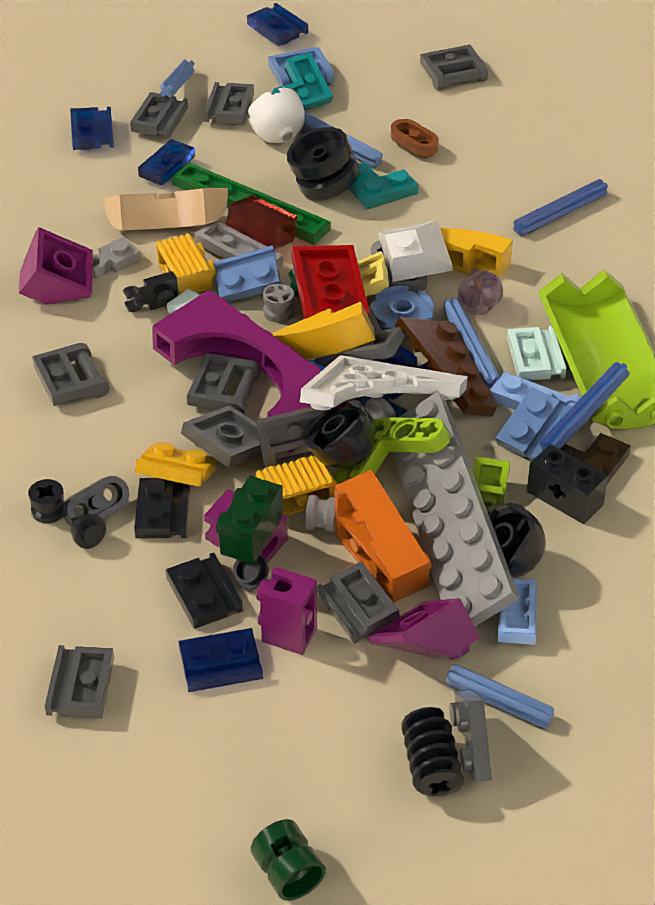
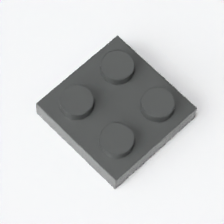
M231 405L183 422L181 434L193 442L195 446L203 449L228 468L262 454L257 423Z

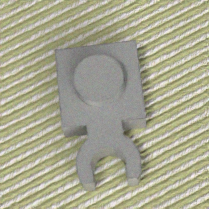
M124 237L98 248L99 255H93V276L95 279L103 277L109 269H113L117 273L140 262L141 251Z

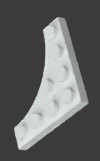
M340 355L301 388L300 402L311 404L313 409L330 410L344 401L361 396L380 398L383 394L387 393L419 395L434 394L437 391L446 400H454L459 398L466 390L468 376Z

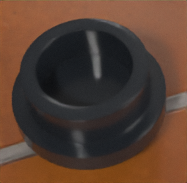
M95 514L80 515L71 526L73 541L83 549L97 546L102 541L106 532L104 520Z
M260 555L254 565L240 560H236L234 563L233 575L235 581L245 589H257L261 581L268 577L269 567L267 561Z

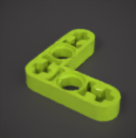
M377 418L373 420L376 432L375 441L368 458L359 465L339 468L334 476V480L337 485L369 470L376 474L389 452H438L450 442L451 433L443 421L438 418Z

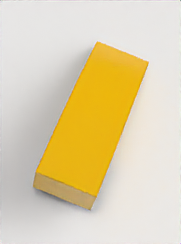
M440 228L454 270L468 274L472 268H476L501 277L510 266L513 246L512 239L475 230Z
M361 302L335 313L330 308L272 333L274 337L288 347L293 348L306 360L343 352L375 340L374 327Z

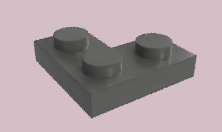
M470 690L454 692L455 702L450 703L449 710L452 726H458V731L465 736L466 747L460 749L463 772H469V776L475 782L492 781L484 700Z

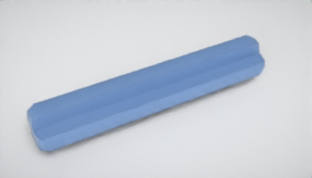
M184 59L160 85L162 89L160 92L161 96L167 95L169 98L174 96L194 73V61L188 62Z
M452 665L447 673V685L460 691L470 690L482 698L484 702L540 727L547 728L553 719L555 709L552 706L460 665Z

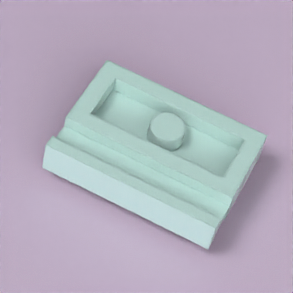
M549 326L548 330H540L539 327L508 329L507 341L518 377L528 381L551 379L552 375H559L560 378H565L566 366L552 326Z

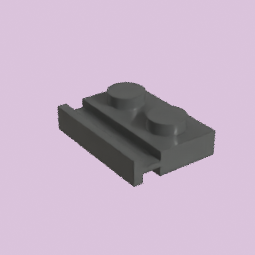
M215 82L204 111V121L209 122L210 119H217V123L244 125L254 96V84L227 83L226 86H219V82Z
M150 92L130 122L131 132L141 133L146 136H158L160 133L165 134V138L169 139L188 109V99L184 98L182 101H178L175 96L169 98L167 95L163 97L159 93Z
M362 561L331 577V582L323 586L321 583L317 585L319 597L354 644L359 642L358 638L365 634L370 636L400 619L399 609Z
M59 645L45 702L46 715L52 716L53 712L63 713V716L102 719L114 662L113 648L75 646V650L65 649L64 645Z

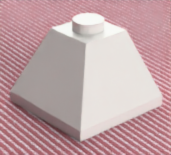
M438 220L378 231V237L387 260L392 282L453 270Z

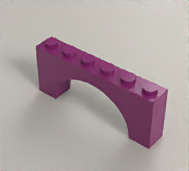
M207 290L152 325L153 350L173 365H177L190 358L205 356L206 353L252 360L259 363L262 371L274 382L281 395L275 406L267 412V417L311 407V404L300 402L301 388L321 372L319 367L307 361L293 348L282 343L271 332L264 330L246 314H242L224 298H220L212 291ZM346 401L338 404L337 407L339 409L346 407ZM291 449V450H287V451H288L289 453H291V452L294 451L295 449Z

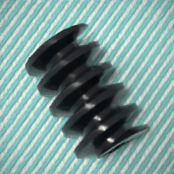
M424 707L410 712L404 717L401 723V730L404 735V745L407 748V759L410 762L409 769L412 774V783L416 791L423 795L438 797L450 795L460 790L464 785V776L461 774V763L458 760V750L455 747L452 724L449 720L444 719V712L440 708Z

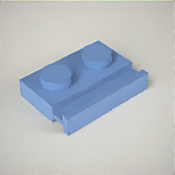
M273 246L214 262L219 297L224 298L228 303L262 294L269 285L281 283L276 252Z
M531 387L496 436L497 445L525 459L528 457L533 460L542 452L540 440L573 406H566L560 403V400Z

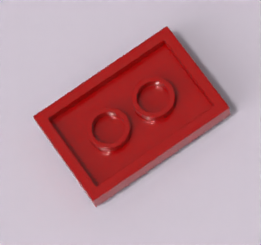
M354 245L292 246L291 259L304 319L330 308L335 313L359 302L362 303L369 317L370 311Z

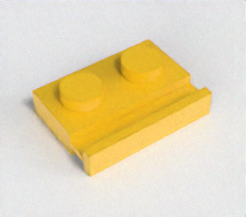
M160 442L150 446L141 455V459L136 460L135 473L201 487L202 481H206L216 471L217 459L207 455L202 450L191 449L186 451L176 449L170 443Z

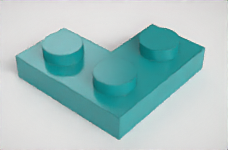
M311 52L286 59L284 66L293 83L273 88L272 95L281 93L278 88L293 89L302 101L304 110L332 102L333 94Z
M366 162L358 163L360 174L356 182L349 188L366 210L418 194L417 182L405 169L379 177Z

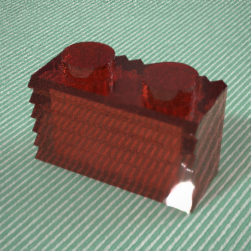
M253 194L229 204L226 225L267 247L273 246L275 250V248L278 249L282 245L285 246L293 242L298 217L296 214L293 215L292 212L283 211L277 205L274 206L273 203L269 204L264 199L260 200L259 196L255 198Z

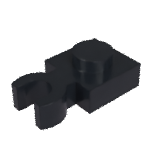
M173 271L143 279V287L128 286L123 289V293L127 300H129L124 302L128 312H136L144 305H147L149 310L167 306L168 302L178 296L177 277Z

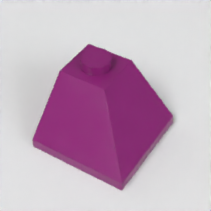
M38 227L20 270L19 294L46 305L90 297L92 294L93 250Z
M460 598L423 601L402 614L400 619L367 636L370 644L429 657H449L450 660L457 659L470 651L468 646L480 639Z

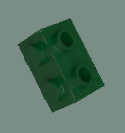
M249 475L242 488L235 490L230 507L226 512H222L219 515L216 523V533H219L221 555L254 565L283 517L282 485Z

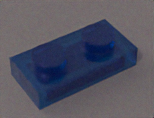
M170 139L138 167V175L143 179L162 186L195 157V148Z

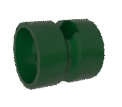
M284 819L268 825L259 832L250 846L251 854L260 868L267 873L270 884L282 900L292 901L307 895L321 883L326 874L325 865L315 850L308 846L307 838L294 820Z

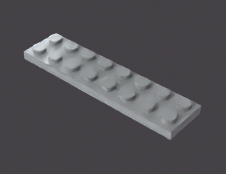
M437 391L398 418L441 419L451 433L450 442L442 450L435 453L392 452L424 551L431 561V572L440 599L460 598L474 627H476L520 598L447 401Z

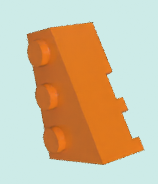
M369 470L335 485V536L358 563L360 561L363 562L393 603L428 587L431 561L427 553L422 550L373 471Z

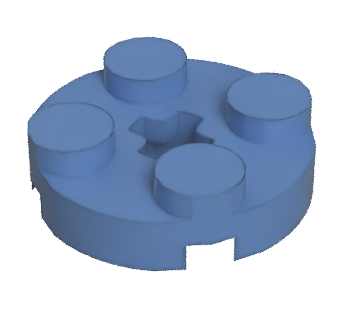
M399 285L388 287L376 294V300L371 303V309L374 312L380 329L384 330L395 328L399 316L432 320L434 303L426 292L418 289V293L408 291V286Z

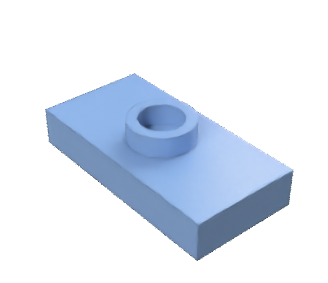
M512 578L520 599L498 612V642L535 645L537 580Z

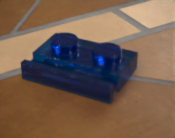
M274 3L271 9L265 7L247 15V25L277 46L285 45L299 38L300 33L305 35L309 33L306 22L278 3Z
M111 106L106 107L107 110L99 111L98 107L70 108L73 150L99 149L101 145L108 144L110 148H114Z
M252 628L178 641L188 692L263 679V669L260 664Z

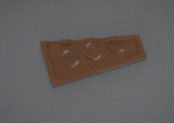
M399 316L395 328L400 327L402 333H407L411 338L409 345L415 353L422 352L428 360L426 367L429 370L468 376L466 390L459 398L453 400L464 414L493 416L498 406L455 324L445 320L433 321Z

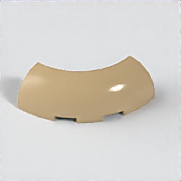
M201 188L175 191L174 193L158 194V199L156 193L120 194L104 197V205L110 224L115 229L122 231L205 225L215 222L223 215L227 206L228 188Z

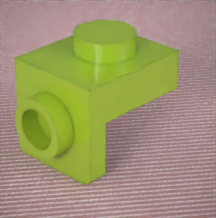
M476 457L473 474L486 507H495L496 504L504 505L510 461Z

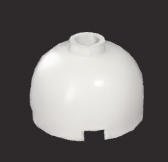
M278 88L281 93L274 95L270 91L266 92L249 107L248 113L250 118H248V121L257 136L269 143L289 142L302 129L305 122V112L302 101L293 89Z

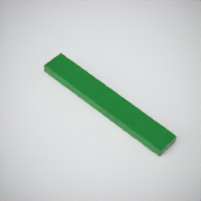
M190 162L172 176V185L184 190L228 188L226 208L315 245L331 230V221Z

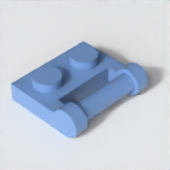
M319 47L268 56V66L275 76L279 87L293 83L284 66L286 59L311 52L327 84L334 82V72Z

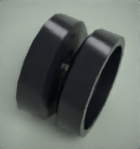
M321 127L308 131L298 137L287 151V162L291 171L296 176V182L301 193L313 200H324L340 195L356 182L360 174L359 165L355 155L351 152V145L347 135L339 128Z

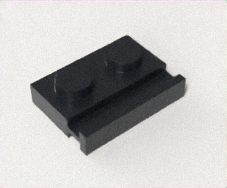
M139 478L134 525L135 538H171V535H181V538H186L190 485L161 478Z
M214 552L210 553L207 559L200 560V558H196L166 569V579L194 629L226 618L228 613L232 611L243 612V602Z

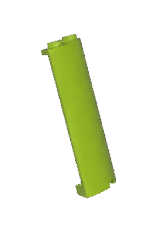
M605 269L581 288L561 273L539 290L538 294L581 395L583 396L615 362L626 364L627 370L630 373L629 377L591 416V419L611 429H637L654 425L655 352L623 285Z

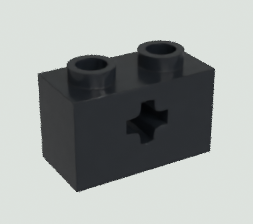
M550 444L530 462L527 493L578 522L585 524L604 505L608 476Z

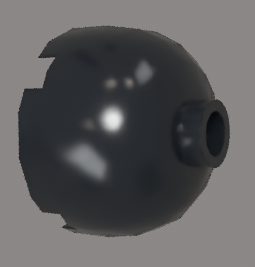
M347 400L346 403L349 406L341 409L335 406L330 410H326L310 425L308 432L311 437L309 440L305 439L304 443L322 464L333 468H345L359 465L367 459L375 441V424L358 400Z
M507 503L505 505L508 508H503L500 511L494 508L488 514L513 578L527 574L540 562L545 552L546 538L542 524L530 511L522 505Z

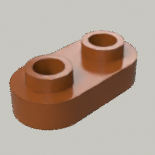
M399 119L391 124V139L400 146L421 158H428L437 153L439 138L432 131L410 119Z

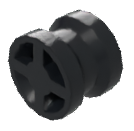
M43 479L32 484L29 488L28 496L33 518L41 523H53L63 518L65 501L63 499L64 490L62 485L52 479Z

